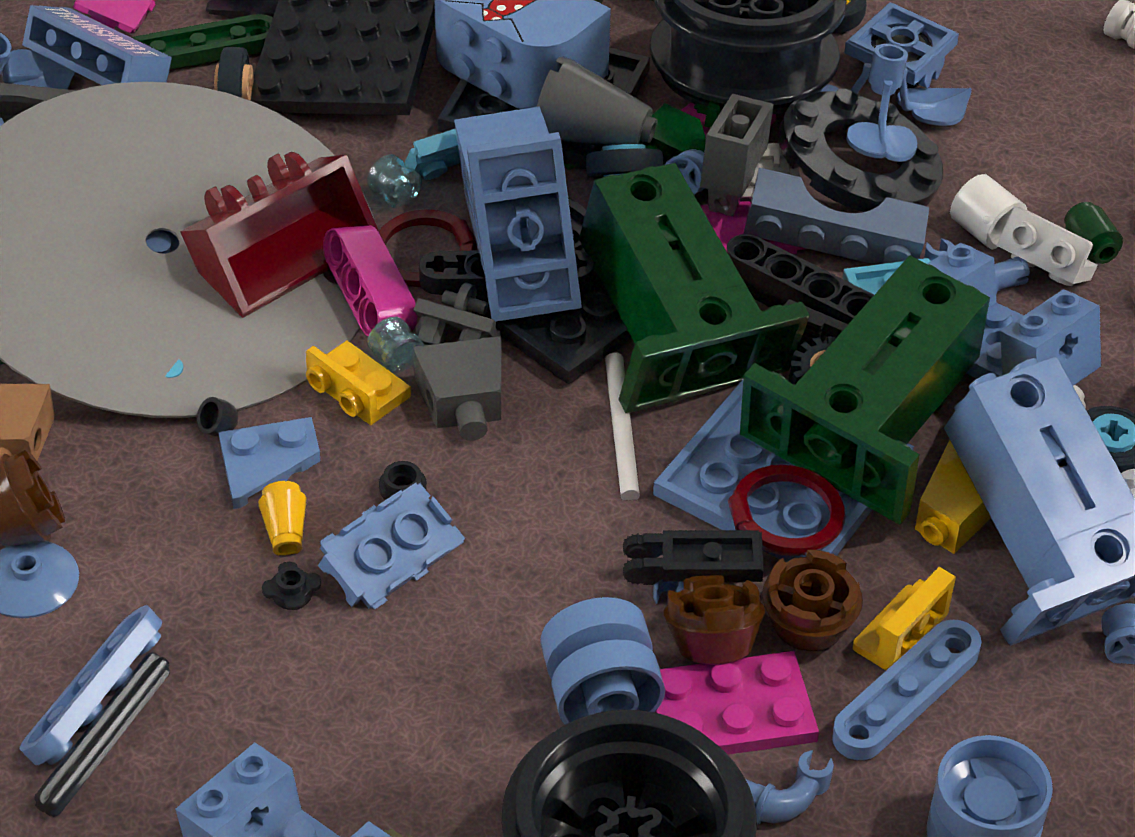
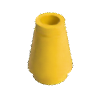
M277 481L268 484L263 488L262 497L258 501L273 552L278 556L298 554L302 550L307 499L305 494L301 492L300 486L291 481Z

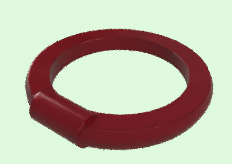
M422 209L406 212L394 217L379 230L381 238L386 245L394 234L405 228L418 225L437 226L453 233L460 247L459 251H475L477 249L476 240L467 222L453 214L440 210ZM398 268L407 286L421 287L419 272H409ZM435 272V274H444V272Z
M770 465L756 469L747 474L737 484L732 496L728 499L735 530H759V532H762V549L778 555L801 556L807 555V550H821L838 537L845 523V507L834 486L819 474L798 466ZM793 482L812 489L823 498L829 508L830 520L821 531L814 535L803 538L781 537L764 530L753 520L747 499L756 489L769 483Z

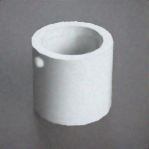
M981 174L970 179L962 186L951 204L950 214L954 221L985 246L993 250L998 247L996 245L1014 207H1021L1027 210V207L991 177Z

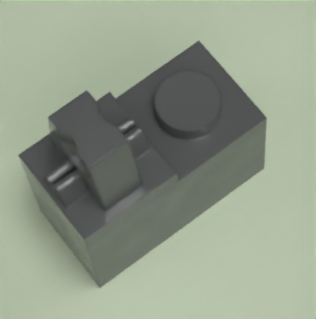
M732 94L707 133L700 187L708 189L710 211L734 216L743 194L754 177L755 168L767 150L774 104Z

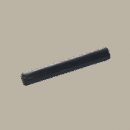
M154 652L145 655L35 794L34 799L37 809L52 817L61 814L170 674V663L166 658L160 657Z

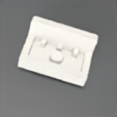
M1014 207L996 245L1012 253L1011 258L1018 256L1026 260L1028 266L1035 267L1036 265L1048 271V276L1051 279L1067 286L1091 281L1098 266L1087 260L1093 246L1092 242L1021 207Z

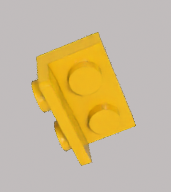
M348 340L328 354H325L315 346L305 351L306 377L312 388L319 393H328L339 402L346 414L351 417L358 416L369 425H373L411 397V386Z
M938 567L926 581L919 579L913 586L906 585L854 639L852 649L886 671L948 615L956 576Z

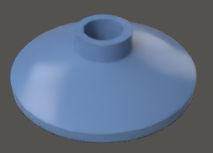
M51 542L9 546L1 549L0 614L14 618H33L48 614L65 604L75 592L79 581L78 565L74 557L63 547Z

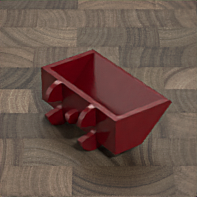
M295 152L285 154V162L280 154L277 153L270 157L267 162L268 173L272 181L271 184L265 186L262 178L258 175L249 178L247 185L251 194L243 197L231 185L221 188L222 196L216 186L210 188L204 195L206 209L210 216L180 231L198 273L242 318L330 270L323 251V240L325 233L329 229L371 225L379 232L347 154L320 157L307 164Z

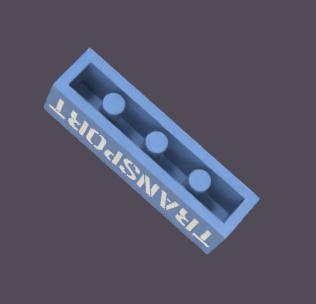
M30 5L23 46L100 85L127 82H167L172 57L71 8Z

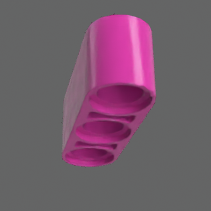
M371 225L329 229L325 233L323 240L324 256L363 333L371 337L412 332L416 327L418 317L414 312L415 300L377 229Z

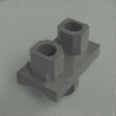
M465 282L458 293L444 291L442 303L454 306V308L418 298L414 308V312L420 318L416 340L423 346L444 343L448 330L461 334L459 341L499 336L501 338L502 330L496 329L495 320L472 313L485 315L489 303L476 299V285Z

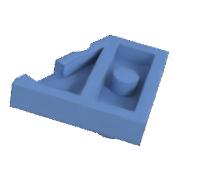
M312 417L218 432L233 509L242 508L247 505L248 497L259 492L268 484L277 481H287L292 474L303 472L321 461Z

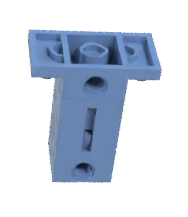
M540 106L455 119L465 198L485 274L491 319L497 322L582 308L559 132L549 134Z
M1057 356L1039 363L1036 358H1032L1018 364L1008 374L996 377L995 373H989L974 380L969 385L970 391L965 398L955 405V412L944 429L1029 588L1027 591L1028 599L1011 609L1012 617L1000 629L1005 640L1011 646L1134 598L1135 498Z

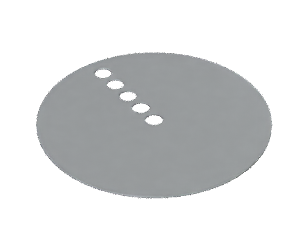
M127 82L89 87L57 96L17 114L0 126V360L35 384H50L51 392L66 399L97 409L151 418L197 417L200 405L209 397L226 400L234 405L237 411L269 401L294 389L307 380L305 352L307 349L315 346L325 354H328L346 340L350 342L360 328L339 285L329 282L322 273L242 318L198 273L180 231L210 216L204 200L205 192L210 188L216 186L222 196L221 188L231 185L243 197L251 194L247 185L249 178L258 175L262 178L265 186L271 184L272 181L268 173L267 162L270 157L277 153L280 154L285 162L284 155L289 152H295L307 164L320 157L335 155L317 138L275 111L226 92L178 83ZM165 230L177 236L179 246L171 253H157L147 246L146 238L154 231ZM180 359L184 367L182 373L174 378L165 377L177 360Z

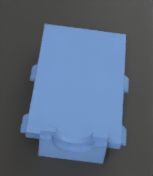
M414 483L404 491L400 490L377 507L373 505L364 511L361 517L341 529L336 536L331 533L320 540V549L325 555L318 566L323 573L331 574L339 582L345 592L346 601L351 607L362 600L368 609L378 608L388 601L385 597L411 579L418 580L429 572L427 570L428 567L464 543L465 537L456 526L452 527L450 525L451 517L433 496L429 499L430 494L421 483L418 485Z

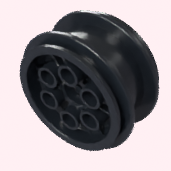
M654 0L655 6L663 20L659 22L651 35L650 55L652 61L666 84L680 97L693 104L700 103L709 107V102L712 101L720 103V107L723 109L731 95L736 94L774 104L772 114L783 113L787 111L794 101L802 100L816 92H821L833 79L838 70L840 52L837 41L831 33L840 25L844 18L846 0Z
M611 710L591 714L569 722L539 741L523 757L511 775L505 790L501 824L503 837H681L695 828L701 834L690 837H756L757 817L754 799L744 775L729 755L705 734L680 720L666 715L641 710ZM636 800H640L638 808H635ZM566 816L576 826H578L580 830L572 826H569L565 823H562L559 820Z

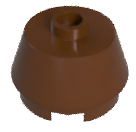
M24 450L11 457L8 454H3L0 457V542L6 547L50 541L51 534L63 528L61 523L65 522V516L55 491H49L45 481L37 472L42 469L40 464L28 450Z
M807 550L806 557L793 558L786 563L784 558H782L771 570L763 586L762 599L777 635L788 645L805 651H818L829 648L840 640L860 615L863 605L860 584L846 570L847 563L840 557L825 551Z
M723 575L694 576L683 580V590L679 592L668 591V605L663 613L678 650L683 657L697 663L724 664L740 660L751 652L765 613L764 606L759 601V589L753 582L746 580L743 583V587L724 584Z

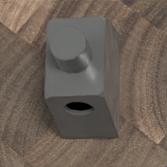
M500 336L413 347L415 382L436 427L458 426L460 436L469 441L484 437L488 431L486 422L501 420Z

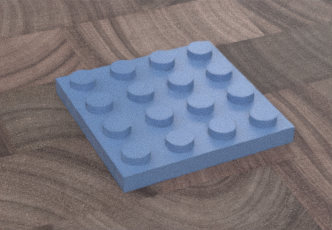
M743 380L655 480L653 487L654 496L721 530H735L728 499L732 496L737 484L747 474L770 465H793L740 435ZM908 443L907 445L914 451V446ZM793 482L769 483L756 489L747 499L753 520L764 530L781 537L803 538L814 535L821 531L830 520L829 508L823 498L812 489ZM839 490L837 492L845 507V523L838 537L827 547L820 550L836 556L872 511L869 507ZM765 551V552H767V553H769V554H771V555L777 557L778 559L784 558V562H788V561L792 560L793 558L806 557V555H801V556L778 555V554H774V553H770V552H768V551Z

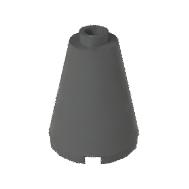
M562 56L556 60L562 66L559 72L549 71L537 107L540 106L549 134L559 132L561 142L601 146L651 142L657 127V119L652 117L653 110L651 107L570 58Z

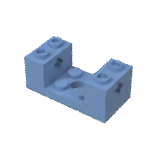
M959 243L927 263L954 279L975 287L981 293L990 297L980 357L966 374L976 379L989 373H995L996 377L1010 373L1015 366L1026 360L1036 358L1039 363L1057 356L1071 384L1075 385L1101 367L1100 305L1063 289L1027 314L1022 315L996 303L994 257L980 252L971 246Z
M253 743L175 808L183 837H340L301 809L292 767L257 743ZM368 821L351 837L391 836Z

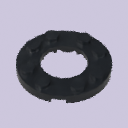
M838 89L836 92H816L802 100L794 101L788 107L778 131L780 149L792 169L800 167L804 175L811 179L809 185L819 193L846 207L862 212L876 208L886 197L927 206L934 198L943 179V164L938 153V146L914 123L899 114L898 109L893 104L889 103L886 125L903 126L910 129L916 136L918 144L916 153L911 159L897 162L900 168L893 173L885 174L865 172L847 164L833 153L827 145L824 133L832 132L835 126L844 125L843 130H847L848 127L859 122L878 124L881 101L876 102L858 96L848 89Z

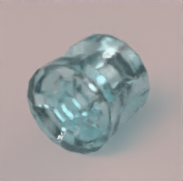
M389 154L381 157L374 163L367 177V185L374 193L383 195L387 204L397 209L415 199L420 191L422 178L414 169L405 168V163L398 156Z
M397 316L389 317L378 323L372 329L367 339L368 348L376 357L381 358L383 366L394 375L414 367L413 347L425 346L417 335L411 333L410 327L403 318Z

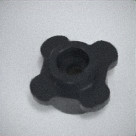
M283 562L278 566V573L271 580H267L262 584V593L268 599L273 598L274 602L283 609L298 610L309 603L312 591L320 589L321 578L316 573L304 572L298 568L295 562Z

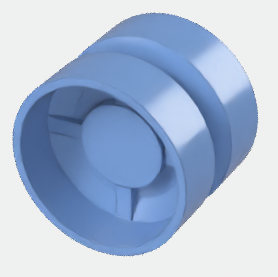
M602 597L588 599L561 610L544 627L540 638L541 648L548 674L552 679L551 685L558 713L565 725L581 717L611 710L655 712L659 708L665 696V686L657 658L652 651V642L644 615L636 605L619 598Z
M991 735L976 736L957 743L945 754L938 769L927 821V837H1041L1053 791L1051 776L1046 765L1031 749L1005 737Z

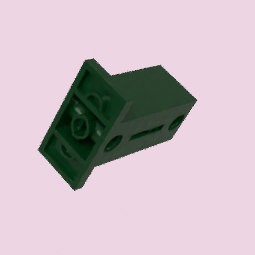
M676 163L658 167L650 166L643 170L621 175H608L602 179L594 180L579 241L585 252L592 257L594 269L635 343L618 398L625 413L737 386L743 380L744 374L754 363L770 372L778 374L789 371L793 354L799 346L810 317L807 309L802 302L786 306L775 305L765 311L759 309Z
M909 255L796 385L788 382L782 375L770 372L756 363L750 367L743 376L740 435L795 466L819 474L830 482L835 489L901 525L911 512L920 454L911 450L907 444L980 357L990 297L981 293L975 287L966 285L939 271L936 267Z

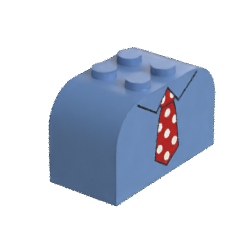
M434 0L436 58L440 65L459 78L468 81L518 109L537 107L540 93L549 71L559 72L562 66L556 62L559 57L570 58L602 78L608 75L611 8L595 0Z

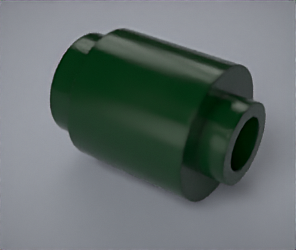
M1081 202L1073 206L1065 215V229L1093 244L1087 260L1093 263L1105 264L1112 261L1118 255L1123 245V237L1101 207L1091 202Z

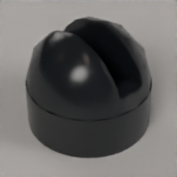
M209 397L202 402L198 409L197 426L202 433L219 436L218 432L234 430L238 424V413L235 406L226 400Z

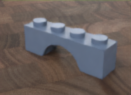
M759 168L743 234H751L759 238L875 265L905 261L909 255L916 259L920 258L925 243L929 207L886 197L879 206L867 212H840L830 209L815 200L807 191L802 177Z

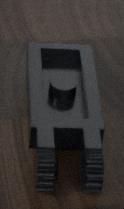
M663 530V533L632 534V536H627V539H624L623 542L624 555H627V558H632V560H627V563H624L623 576L624 580L626 579L627 582L632 584L654 585L662 579L663 582H683L684 579L690 577L723 575L724 582H746V580L763 582L762 532H759V530Z

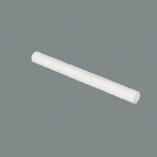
M611 353L606 356L605 364L620 495L622 500H638L640 493L630 413H625L618 400L625 379L624 361L621 354Z

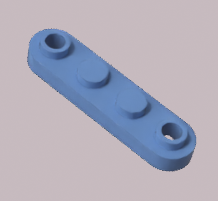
M148 605L132 612L117 626L22 741L20 750L34 765H40L44 762L53 765L61 760L71 749L73 742L70 738L78 728L88 725L102 711L103 705L100 701L109 691L117 689L132 673V669L129 667L138 655L145 654L159 641L161 634L158 630L162 625V620Z
M946 620L937 624L836 716L832 741L837 751L853 760H867L879 754L975 665L981 647L979 632L972 625L961 620ZM948 648H956L961 653H951ZM852 735H861V736H863L865 739H863V740L855 739V738H853V737H851V736H852Z

